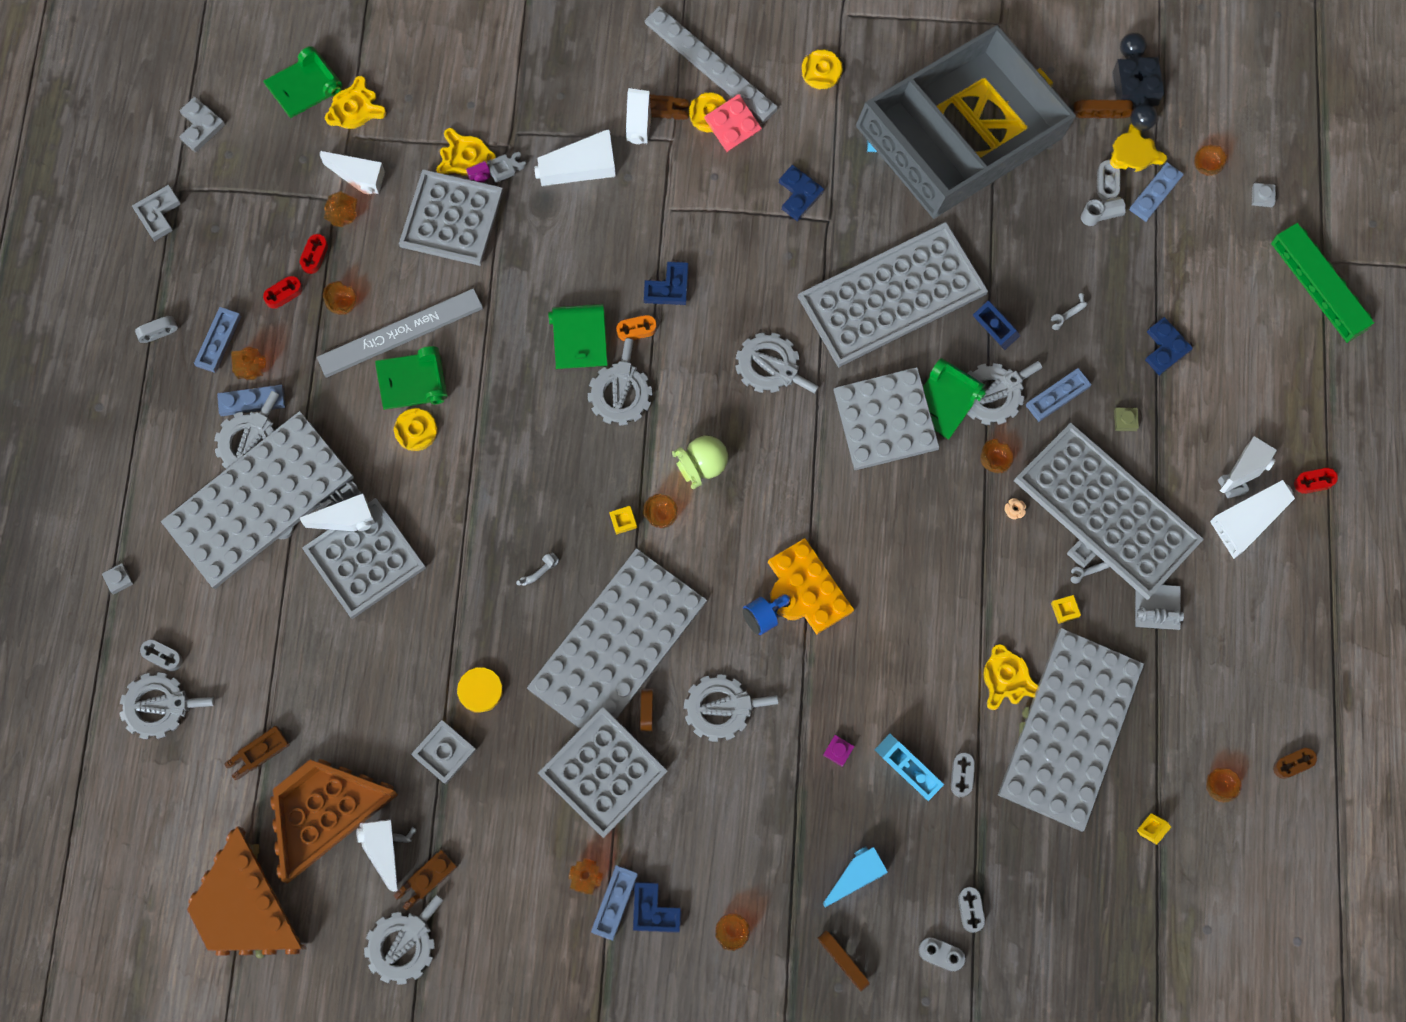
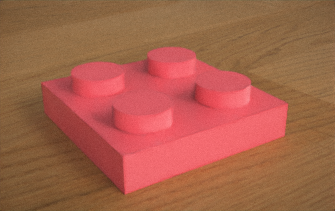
M739 94L704 117L726 152L762 129Z

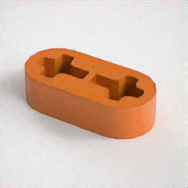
M649 315L622 320L617 325V336L622 341H625L627 338L637 340L650 337L656 332V321ZM645 322L651 325L649 330L643 327ZM623 327L628 328L629 334L623 332Z

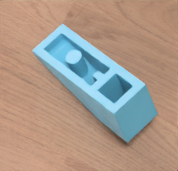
M891 734L876 747L875 751L928 801L944 785Z
M864 847L854 853L856 857L850 862L823 902L824 907L833 904L887 873L874 847L870 850Z

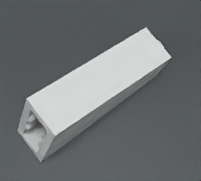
M602 131L538 157V166H534L536 179L540 178L541 186L615 177L610 131Z
M1282 480L1216 515L1210 521L1233 559L1238 557L1295 499L1293 491Z

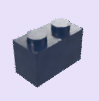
M989 300L973 314V317L1004 350L1020 337L1017 330Z

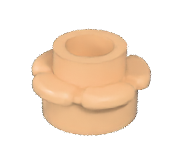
M1012 498L1005 505V512L1011 519L1022 518L1026 514V505L1022 500L1019 501L1017 498Z

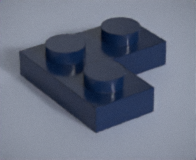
M793 165L779 178V183L793 193L782 205V210L798 222L824 193V188Z
M667 262L666 281L645 280L644 303L686 305L688 263Z
M1164 317L1147 331L1160 348L1149 355L1145 361L1160 376L1190 353L1193 348Z
M635 883L633 931L680 933L681 908L658 907V884Z

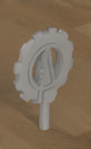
M756 334V338L752 340L748 338L744 341L742 351L738 350L736 359L739 360V365H735L737 374L742 375L743 379L741 381L747 387L749 385L755 387L754 391L763 393V390H770L773 393L780 391L779 388L783 385L787 387L792 385L793 382L814 394L819 389V386L798 375L799 366H796V360H799L798 352L793 351L791 341L788 339L784 341L780 338L779 334ZM772 349L778 352L782 359L774 358L758 351ZM752 359L771 376L759 375L752 367Z
M625 339L621 362L612 364L613 367L609 369L604 367L599 370L598 377L596 379L592 378L589 384L592 389L591 393H588V402H592L594 406L591 409L596 416L600 414L603 417V421L608 424L619 422V426L628 425L627 421L634 420L636 422L642 417L641 413L644 410L648 411L651 402H648L649 396H652V388L647 386V376L644 373L640 374L637 372V367L630 363L633 346L632 339ZM611 382H613V407L604 398L605 389ZM633 385L636 397L630 406L623 408L630 387Z
M1040 362L1033 363L1019 373L1013 372L1011 369L1007 371L1002 368V365L993 363V366L979 365L977 366L978 369L974 372L970 370L967 374L980 382L986 380L996 381L986 389L987 392L980 402L978 400L975 402L968 415L973 420L975 418L982 420L981 423L985 425H990V422H997L999 425L1006 423V419L1010 416L1014 418L1019 412L1017 410L1018 405H1023L1024 396H1021V390L1024 389L1022 380L1042 369ZM1007 397L1006 402L1001 407L987 408L983 406L989 402Z
M271 391L260 413L250 412V415H243V412L234 414L235 418L230 421L226 419L221 424L223 428L220 433L216 432L214 441L218 442V448L215 449L217 458L221 457L224 461L222 463L224 468L230 467L254 448L262 438L264 440L274 432L271 427L273 423L267 417L279 394ZM244 429L238 452L235 455L232 450L233 437L238 431Z
M160 672L157 673V676H151L150 673L141 675L139 681L135 682L133 680L127 686L129 690L126 695H122L120 704H123V711L120 712V717L122 721H126L128 724L126 729L132 734L135 732L139 733V738L149 740L150 736H156V739L165 737L166 732L169 730L175 731L179 727L178 721L181 716L185 717L186 711H189V708L214 706L215 699L214 697L189 699L185 691L180 690L178 686L181 684L175 678L170 680L166 678L167 674ZM151 690H161L166 694L139 701L142 695ZM138 711L163 714L165 716L158 721L147 722L141 718Z
M717 674V678L711 679L709 676L700 679V684L697 686L693 684L688 691L691 694L689 699L684 701V709H687L688 716H685L688 726L693 725L695 728L693 732L699 737L705 735L712 742H718V738H726L727 741L734 738V733L738 730L742 732L747 726L745 720L747 716H751L752 708L778 704L777 695L750 699L747 690L743 692L740 688L742 684L736 679L730 681L726 679V675ZM722 692L728 695L725 698L701 706L704 698L711 693ZM703 715L732 717L725 723L713 724L708 722Z
M436 895L419 917L410 913L408 917L402 916V912L391 913V918L385 919V917H382L376 922L378 926L374 931L370 930L366 939L369 942L368 947H364L365 958L369 957L371 963L368 965L369 969L373 974L375 972L380 974V980L390 983V980H396L397 984H406L407 979L413 977L416 980L423 975L421 971L425 966L429 967L433 957H430L431 949H435L434 939L429 937L428 932L431 930L426 922L443 902V899ZM400 930L388 954L384 957L383 943L386 937ZM416 945V953L409 963L402 966L393 965Z

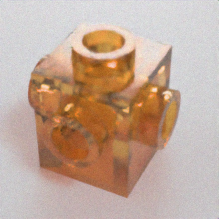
M341 191L329 195L324 207V219L330 221L336 227H343L352 223L356 217L355 210L358 199Z
M245 347L239 351H231L232 370L237 379L254 380L259 376H264L263 368H266V359L257 348Z
M583 858V862L577 861L576 866H571L568 879L572 880L570 885L572 891L594 896L596 886L600 887L603 879V873L600 872V866H596V861ZM584 873L590 874L588 879H582Z

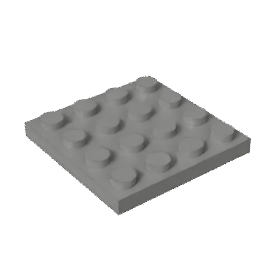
M422 169L399 246L481 266L503 195V188Z
M917 367L833 388L854 471L939 450Z
M376 498L368 503L375 524H372L369 529L364 531L327 530L302 547L351 619H354L426 569Z
M601 707L538 774L604 838L663 777L667 770Z

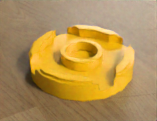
M815 50L804 58L801 68L802 77L811 87L828 89L840 80L842 63L831 51Z
M712 92L703 93L691 102L689 116L693 126L698 130L707 133L713 132L704 117L726 103L721 95Z
M419 408L408 409L396 419L397 421L394 425L395 438L407 450L420 451L426 449L437 437L438 428L436 421L426 410H420Z
M474 668L467 671L461 677L457 687V694L460 702L466 709L475 713L487 712L499 703L502 697V684L499 677L493 671L487 668Z

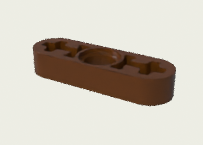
M1079 100L1073 104V113L1077 118H1128L1133 111V102L1129 100Z
M827 930L817 937L822 946L860 992L870 985L867 978Z

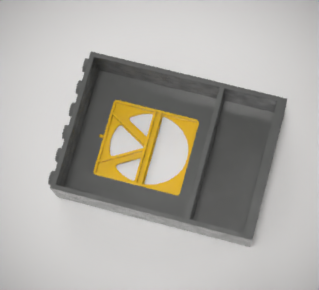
M996 25L865 102L856 127L931 217L935 219L1060 141L1076 115L1063 102L1058 93L1050 87L1045 78L1036 71L1032 63L1023 56L1018 47ZM963 97H979L974 111L963 101ZM987 100H990L1001 109L1006 119L980 120L979 118ZM951 103L955 105L991 149L975 152L943 115ZM1005 128L1007 131L1004 139L999 143L988 129Z

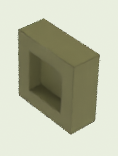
M1115 408V431H1137L1139 429L1137 408Z

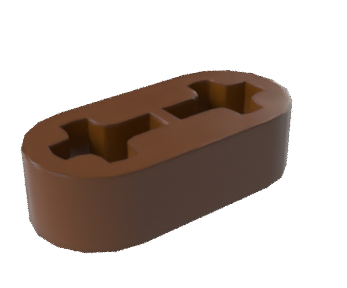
M641 688L640 729L641 731H652L653 688Z
M1309 748L1300 749L1278 759L1273 765L1274 773L1281 779L1290 778L1312 768L1317 762V756ZM1303 755L1309 756L1310 759L1307 763L1298 764L1297 760L1302 758ZM1292 763L1293 767L1288 769L1287 772L1281 771L1280 767L1283 764Z

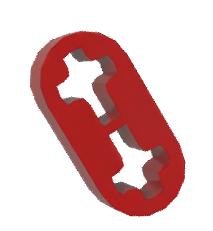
M314 234L309 237L301 255L300 265L307 274L316 273L320 269L328 250V243L321 234ZM320 241L322 246H317L315 251V247L313 244H318V242ZM311 259H312L313 262H314V265H313V264H310L309 267H308L307 264H306V262H310Z
M289 276L265 290L263 299L268 307L276 309L298 297L303 287L297 277ZM293 284L296 289L291 290L288 285ZM274 294L277 300L273 301L270 296Z
M1330 468L1303 472L1295 479L1294 487L1302 494L1327 490L1337 483L1338 475ZM1324 475L1331 479L1329 482L1326 480L1319 481ZM1303 479H1304L1306 482H1308V481H1313V482L1310 483L1307 487H1306L1305 484H1301V481H1302Z

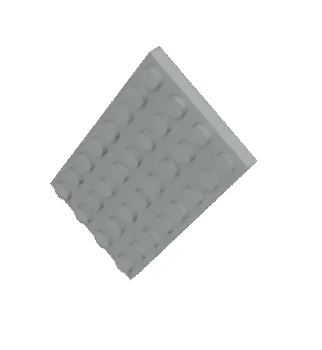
M945 222L799 293L798 299L839 368L986 295L988 291Z
M299 411L164 518L161 523L211 587L216 589L301 521L300 517L311 513L320 505L319 503H323L331 494L333 495L336 490L338 491L346 482H349L354 477Z
M1072 423L1014 480L1147 600L1204 540Z
M636 549L528 685L527 689L579 729L601 707L617 720L701 611L707 600Z
M1059 629L998 796L1081 832L1085 831L1144 664L1065 629Z

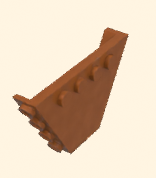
M318 759V762L309 760L273 788L274 796H271L270 800L276 819H273V829L277 833L278 839L275 842V852L277 856L279 855L280 864L277 865L279 879L286 884L291 882L358 828L360 823H364L398 796L393 790L394 787L384 782H381L380 785L372 783L373 779L363 774H360L359 777L351 775L352 771L339 766L337 770L330 767L331 763Z
M237 826L229 832L226 838L227 843L223 850H219L215 855V863L211 870L206 871L201 879L202 885L199 890L191 895L187 911L207 950L216 951L215 956L230 955V951H239V955H253V950H262V955H277V950H285V954H300V949L307 948L304 944L300 943L244 836L246 831L244 828Z

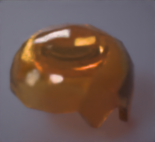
M1214 145L1202 146L1196 152L1194 158L1196 169L1206 176L1217 175L1224 169L1227 163V154L1224 153L1220 146Z
M341 281L329 283L324 288L323 299L326 308L330 312L345 315L356 307L357 296L351 286L347 287Z
M994 438L988 440L982 447L980 461L988 471L997 474L1008 471L1013 463V453L1008 444H1001L998 439Z
M655 494L645 502L643 513L652 526L667 528L673 525L678 518V507L671 497Z
M1216 768L1208 774L1206 790L1210 797L1217 802H1230L1239 796L1241 792V780L1237 773L1232 770Z
M729 913L721 917L716 924L715 937L723 949L735 951L743 948L749 941L751 934L750 926L740 914Z

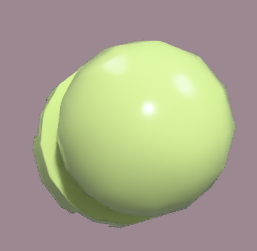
M713 436L695 438L689 443L686 451L681 447L672 451L674 457L678 456L679 462L676 465L686 482L692 481V489L702 485L701 478L710 479L721 474L728 463V452L725 445Z

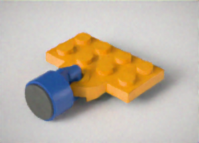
M805 538L768 560V564L779 578L770 593V602L768 603L763 597H758L743 607V616L748 626L758 635H762L777 626V618L779 616L787 618V620H797L805 617L817 635L854 612L853 607Z

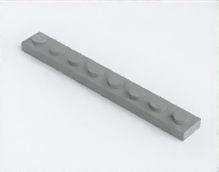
M658 7L645 19L647 26L732 98L739 94L752 115L764 124L777 111V106L662 8Z

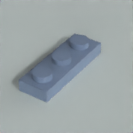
M1166 163L1129 210L1147 222L1184 174L1169 163Z
M219 307L194 362L196 367L216 373L240 321L241 316L239 313Z
M1077 368L1027 402L1026 407L1037 421L1040 422L1090 388L1091 383Z
M276 385L217 393L220 416H228L239 412L261 411L271 391L279 394L272 409L285 408L284 387Z
M615 866L591 933L612 941L614 940L638 873Z

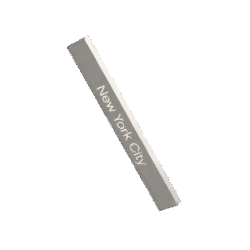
M471 289L317 357V360L327 378L480 311L483 308L474 289Z

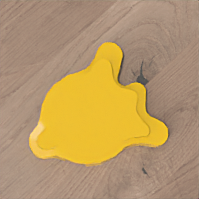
M358 76L349 88L340 91L333 97V103L325 114V120L330 126L354 129L364 125L371 119L385 118L386 110L382 106L372 104L376 100V94L366 88L365 78Z
M1131 124L1128 128V133L1120 135L1112 145L1114 151L1112 152L1110 164L1115 169L1135 168L1134 172L1146 169L1151 164H1164L1167 156L1156 150L1154 141L1151 138H1142L1141 130L1136 129Z
M448 128L444 131V137L450 146L440 149L443 161L436 170L437 173L445 175L459 174L468 176L467 168L484 161L487 164V161L495 159L496 155L486 147L481 139L472 136H461L454 129Z
M998 644L992 648L991 657L987 661L983 673L985 683L989 689L987 707L991 710H996L1004 697H1008L1012 704H1018L1024 696L1034 698L1038 685L1031 680L1026 662L1017 655L1012 654L1004 645Z

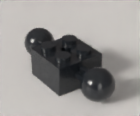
M1129 33L1120 42V51L1126 59H1117L1112 72L1116 100H1129L1133 102V107L1135 108L1131 112V123L1136 129L1146 131L1151 129L1157 122L1158 116L1153 106H1159L1164 94L1159 57L1141 58L1146 50V40L1139 33Z

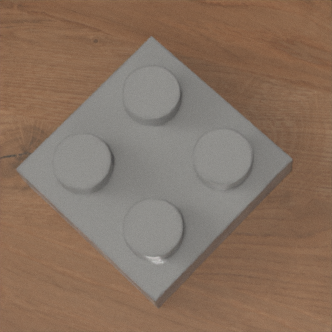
M441 720L411 755L447 785L476 752V749Z

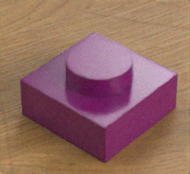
M485 161L466 169L468 179L471 181L483 183L491 177Z
M834 735L823 756L843 767L855 746Z

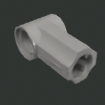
M1120 197L1103 201L1090 200L1081 213V220L1085 225L1094 226L1099 221L1123 216L1126 212L1124 200Z

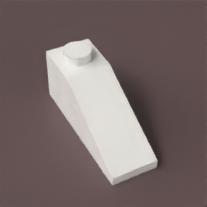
M628 88L627 141H631L634 144H647L651 125L650 92Z
M320 152L323 164L364 194H379L385 174L381 162Z
M1254 436L1244 448L1220 491L1225 493L1260 476L1265 469L1269 471L1275 462L1273 456L1277 450Z
M363 494L300 517L305 528L364 531L369 529L372 524H375L370 507Z
M391 820L360 823V828L357 829L358 843L362 842L363 849L390 891H397Z

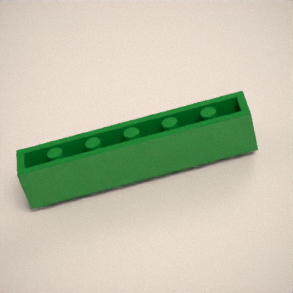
M1296 223L1277 234L1271 243L1345 342L1348 343L1368 331L1374 324L1372 316L1364 310L1357 296L1352 294L1347 288L1346 282L1337 275L1333 265L1324 258L1320 248L1308 237L1307 231Z

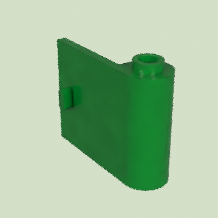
M308 46L299 53L297 63L263 81L290 119L325 99L335 96L342 88V82L313 46Z
M604 304L552 307V311L548 312L549 324H553L556 369L607 366Z
M428 346L418 350V355L375 361L383 410L426 403L436 405L443 403L448 397L438 347Z
M940 358L933 367L930 378L923 386L929 412L932 414L930 416L934 431L950 440L977 400L980 402L987 391L984 389L985 384L943 358Z

